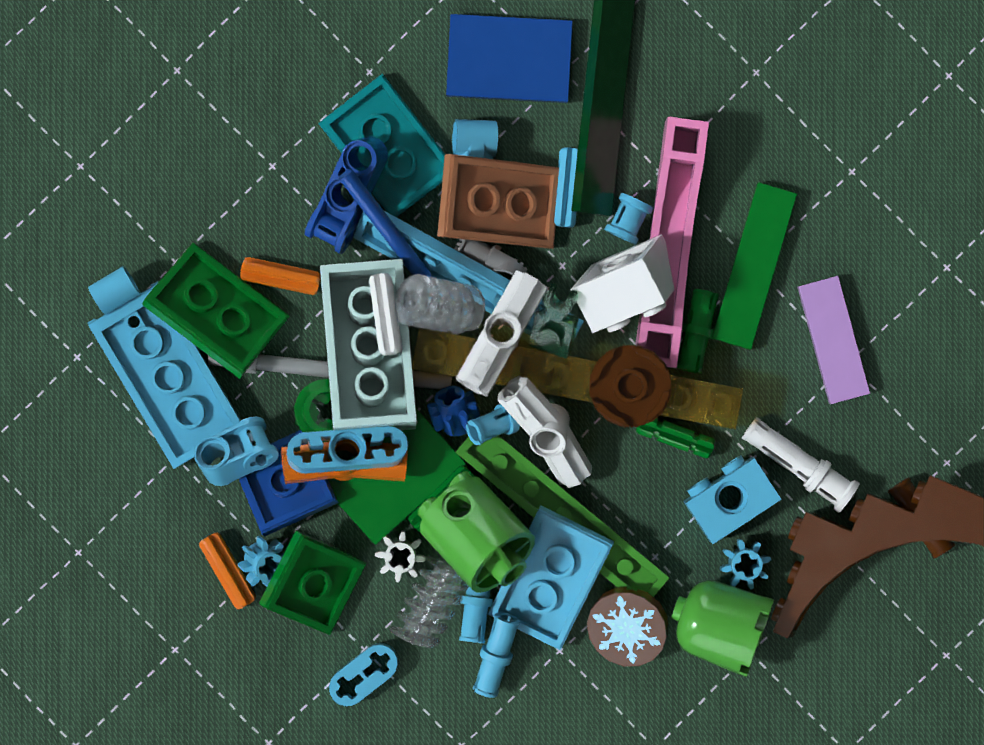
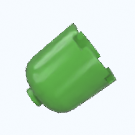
M702 581L692 588L687 598L679 596L671 619L678 621L676 631L678 643L684 651L693 656L747 677L774 600L718 581Z

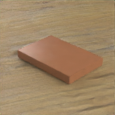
M445 154L437 237L554 249L556 229L554 217L559 167Z

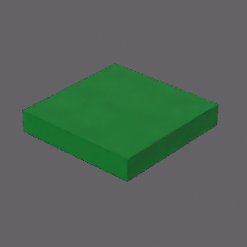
M296 530L259 604L270 611L331 635L367 563L356 556Z

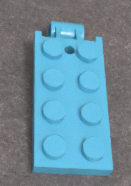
M122 266L88 286L97 306L105 314L98 319L94 318L89 321L88 326L173 469L194 458L195 448L201 440L234 426L241 419L199 348L142 305L146 296L159 281L151 284L149 289L140 293L132 276ZM134 316L140 320V324L136 328L130 325V319Z

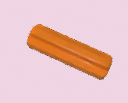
M251 257L244 259L240 272V277L243 281L309 295L317 294L321 281V274L317 271Z
M216 532L201 540L199 547L234 607L241 609L252 603L256 599V595L242 570L238 567L221 534Z

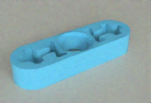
M392 426L304 432L295 435L290 440L286 457L292 469L304 474L396 466L404 459L408 442L405 434L400 429ZM385 437H390L392 444H399L400 448L394 450L393 456H386V452L383 449L371 450L370 455L372 459L364 458L366 453L364 438H371L370 446L382 445ZM344 439L354 441L359 448L358 456L349 461L340 459L335 452V446L339 441ZM322 441H330L328 447L330 462H323L324 453L312 455L308 463H304L301 456L294 455V452L300 451V446L303 443L308 444L309 449L315 451L323 450L324 445Z

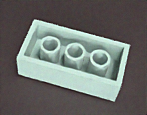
M393 259L320 265L333 430L392 426L400 430L416 429L417 420L403 260ZM388 273L393 280L402 351L394 355H382L378 347L369 284L370 276L375 274Z

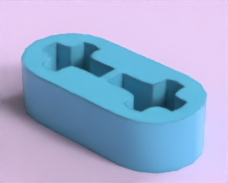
M375 643L339 669L329 684V693L332 699L339 705L353 706L386 682L397 669L398 655L395 649L385 643ZM376 652L381 656L387 653L390 657L387 661L389 669L383 672L382 669L378 668L368 675L364 669L370 666L373 661L371 654ZM360 674L363 680L355 686L357 694L353 697L349 693L340 695L338 692L341 686L339 679L344 677L349 681Z

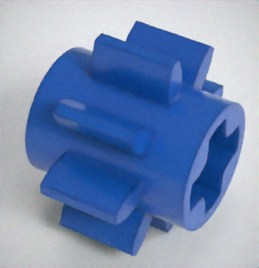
M458 386L442 388L435 395V403L427 405L434 430L438 432L443 429L449 436L466 434V424H468V421L480 417L473 391L464 393V390Z

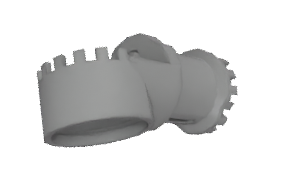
M459 239L461 242H457V246L454 248L456 251L496 273L506 272L513 276L517 270L529 274L526 272L528 269L523 267L524 263L520 262L519 264L517 262L518 259H514L501 252L502 247L497 244L491 246L482 241Z

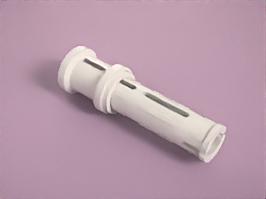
M758 417L753 420L742 436L743 440L761 450L765 455L804 481L803 486L806 487L805 490L810 493L815 491L834 504V510L838 513L847 505L860 485L858 481H849L832 469L831 462L828 460L824 461L821 459L818 461L783 435L770 428Z

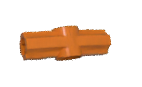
M341 440L335 446L336 453L348 451L355 458L359 454L358 445L352 440ZM365 441L366 453L364 458L372 459L370 455L371 450L383 449L386 452V456H393L394 450L400 448L399 444L382 443L380 446H370V442ZM323 442V450L315 451L310 450L308 444L301 445L300 451L294 452V455L301 456L303 462L308 463L312 455L324 453L323 462H330L328 457L330 442ZM281 447L285 484L326 479L348 481L353 478L404 482L406 478L407 451L404 459L393 467L304 474L290 467L286 457L287 447Z

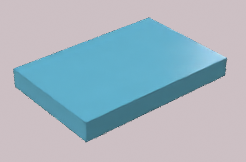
M540 506L529 528V531L535 536V545L525 560L527 567L523 574L512 584L501 586L488 615L494 617L498 612L511 614L520 620L518 630L561 651L614 541L550 509Z

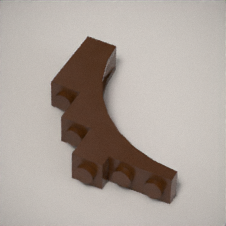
M929 476L927 482L920 480L911 500V503L917 505L914 512L876 495L867 494L865 501L859 498L852 510L849 521L855 523L853 529L813 512H806L803 518L798 516L791 527L788 539L793 540L790 550L805 557L803 562L797 560L790 571L787 583L792 584L787 599L780 598L773 611L771 620L777 622L773 632L785 638L794 637L809 608L833 581L855 564L883 550L911 542L933 540L957 541L984 546V497L935 476Z

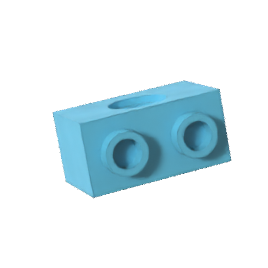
M742 455L721 468L724 473L721 477L713 482L705 478L687 490L690 497L683 502L712 544L782 500L753 457L744 460ZM726 486H736L740 492L739 503L732 508H724L719 502L721 490Z

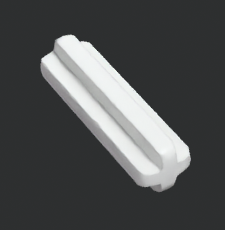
M388 273L372 275L369 278L379 351L382 355H394L402 351L393 280Z

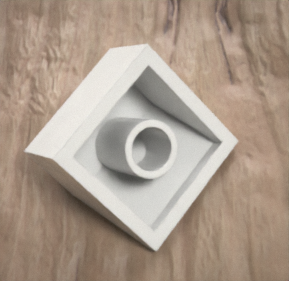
M662 234L591 264L570 289L592 333L607 328L608 332L616 331L626 326L630 322V317L640 313L644 317H649L666 307L665 302L673 293L674 285L666 241Z

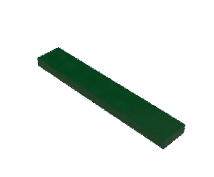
M594 0L571 211L612 216L635 0Z

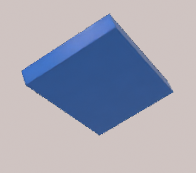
M450 14L446 97L568 103L572 20Z

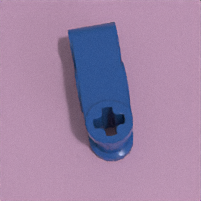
M373 136L363 137L345 146L321 200L307 223L305 236L309 238L315 236L335 247V252L339 254L345 252L353 239L363 210L355 200L350 203L343 198L341 194L343 184L339 177L346 170L352 169L372 194L388 158L387 148L379 138ZM361 146L366 147L371 153L372 161L369 167L364 166L358 159V150Z

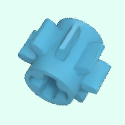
M257 536L256 543L249 547L243 545L242 549L245 552L244 561L237 563V565L243 572H249L246 580L252 586H255L260 580L266 587L268 586L284 554L280 553L284 545L277 539H274L268 545L261 536Z
M739 538L737 539L738 548L733 552L728 549L722 550L729 559L728 564L722 565L719 568L722 572L731 571L734 574L730 580L732 586L735 587L741 579L746 581V585L751 590L754 588L753 579L758 576L768 579V575L762 571L764 563L771 561V557L759 556L757 554L761 543L756 541L752 544L751 548H747L743 540ZM744 553L750 559H755V564L749 566L750 573L747 574L740 568H735V564L741 562V555Z

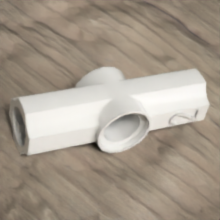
M516 270L456 377L458 382L477 394L486 397L489 395L511 353L518 346L520 337L548 289L547 286L535 277ZM503 324L512 330L513 337L511 340L501 343L492 338L490 330L496 325Z

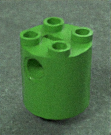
M467 471L459 473L451 481L448 489L438 498L431 497L426 500L418 510V515L422 518L420 533L476 593L489 591L500 584L502 586L510 585L525 571L527 567L525 560L535 545V536L479 477H472Z

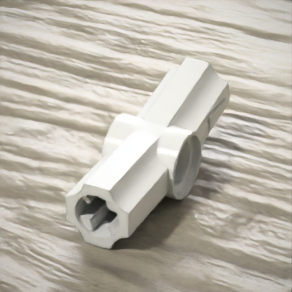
M519 375L510 380L504 389L499 392L498 402L530 436L529 444L531 449L536 454L544 457L558 483L566 485L568 488L580 485L586 477L591 475L592 465L569 427L570 417L568 412L562 406L550 403L528 377L522 378Z

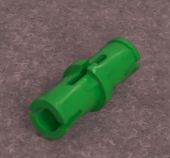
M693 289L687 322L682 324L684 336L676 369L702 374L708 340L713 339L714 330L711 327L719 297L718 293Z

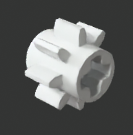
M403 530L399 540L394 542L386 535L383 539L388 549L375 552V556L384 558L386 563L381 568L380 573H386L390 569L396 573V582H399L402 573L407 571L411 576L417 577L418 573L413 567L414 563L426 561L425 556L416 554V548L420 545L421 540L417 539L411 544L409 541H406V532ZM397 547L400 551L405 548L409 549L411 553L407 560L410 564L405 566L402 562L394 565L391 562L394 555L392 548Z

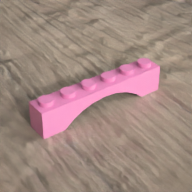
M668 117L665 120L650 239L662 234L666 241L674 291L665 302L666 307L662 311L649 317H644L642 313L639 314L636 345L655 352L669 368H677L691 239L709 122Z

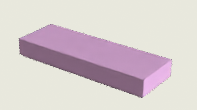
M835 276L797 287L829 404L870 394L839 277Z

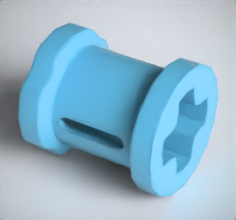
M621 193L619 196L621 203L611 224H607L604 230L636 245L639 240L637 234L646 215L652 214L654 208L643 201Z

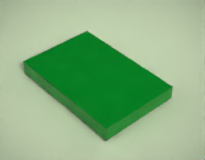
M195 243L188 247L142 303L145 308L239 379L290 317Z
M416 407V429L401 430L408 442L407 468L404 482L353 478L348 481L329 479L339 502L338 505L375 545L421 505L459 466L466 464L439 432L434 430V427ZM385 437L383 443H392L391 438Z

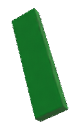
M759 182L756 184L714 326V340L751 350L795 203L796 193Z

